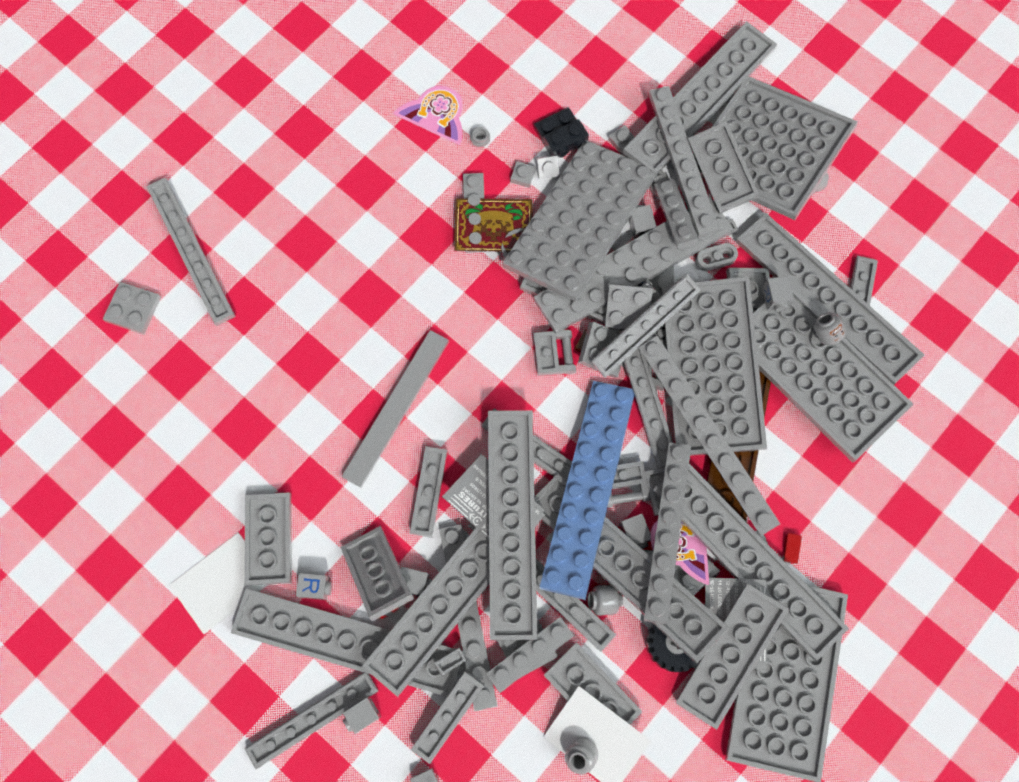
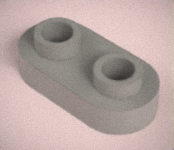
M730 243L705 248L698 253L696 264L704 271L729 266L737 259L738 250ZM723 254H727L729 258H724ZM703 259L709 260L710 263H704Z

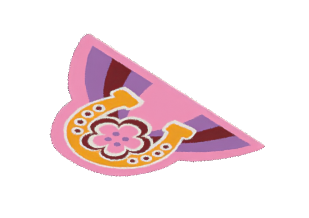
M446 86L431 87L418 100L402 105L393 113L458 145L461 144L462 126L459 117L462 112V99L451 88Z
M658 521L651 529L650 539L653 550ZM681 521L676 565L681 566L688 575L697 581L709 585L707 548Z

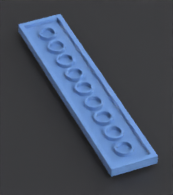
M593 381L540 583V589L583 600L586 599L635 397L634 391L631 388Z

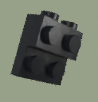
M569 107L534 123V130L550 155H557L559 158L566 156L576 148L579 149L583 143H587L589 134L580 119L575 118Z

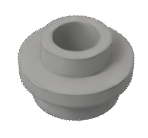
M484 127L475 128L470 135L472 144L477 147L488 145L490 142L489 131Z

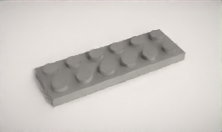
M747 583L724 621L729 627L728 630L703 656L678 697L676 704L717 730L789 611V608Z

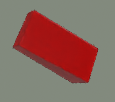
M786 534L784 562L798 564L802 541L801 535Z

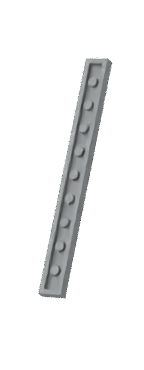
M656 336L639 347L640 351L760 536L780 525L773 511L659 337Z

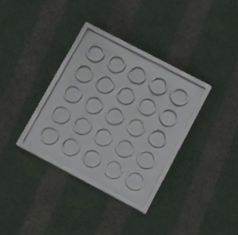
M748 76L712 127L725 121L728 122L759 192V197L752 201L796 220L857 127L858 121ZM695 158V161H696L698 170H699V172H700L701 178H704V176H703V174H702V171H701V169H700V167H699V165H698V162H697V160H696V158Z

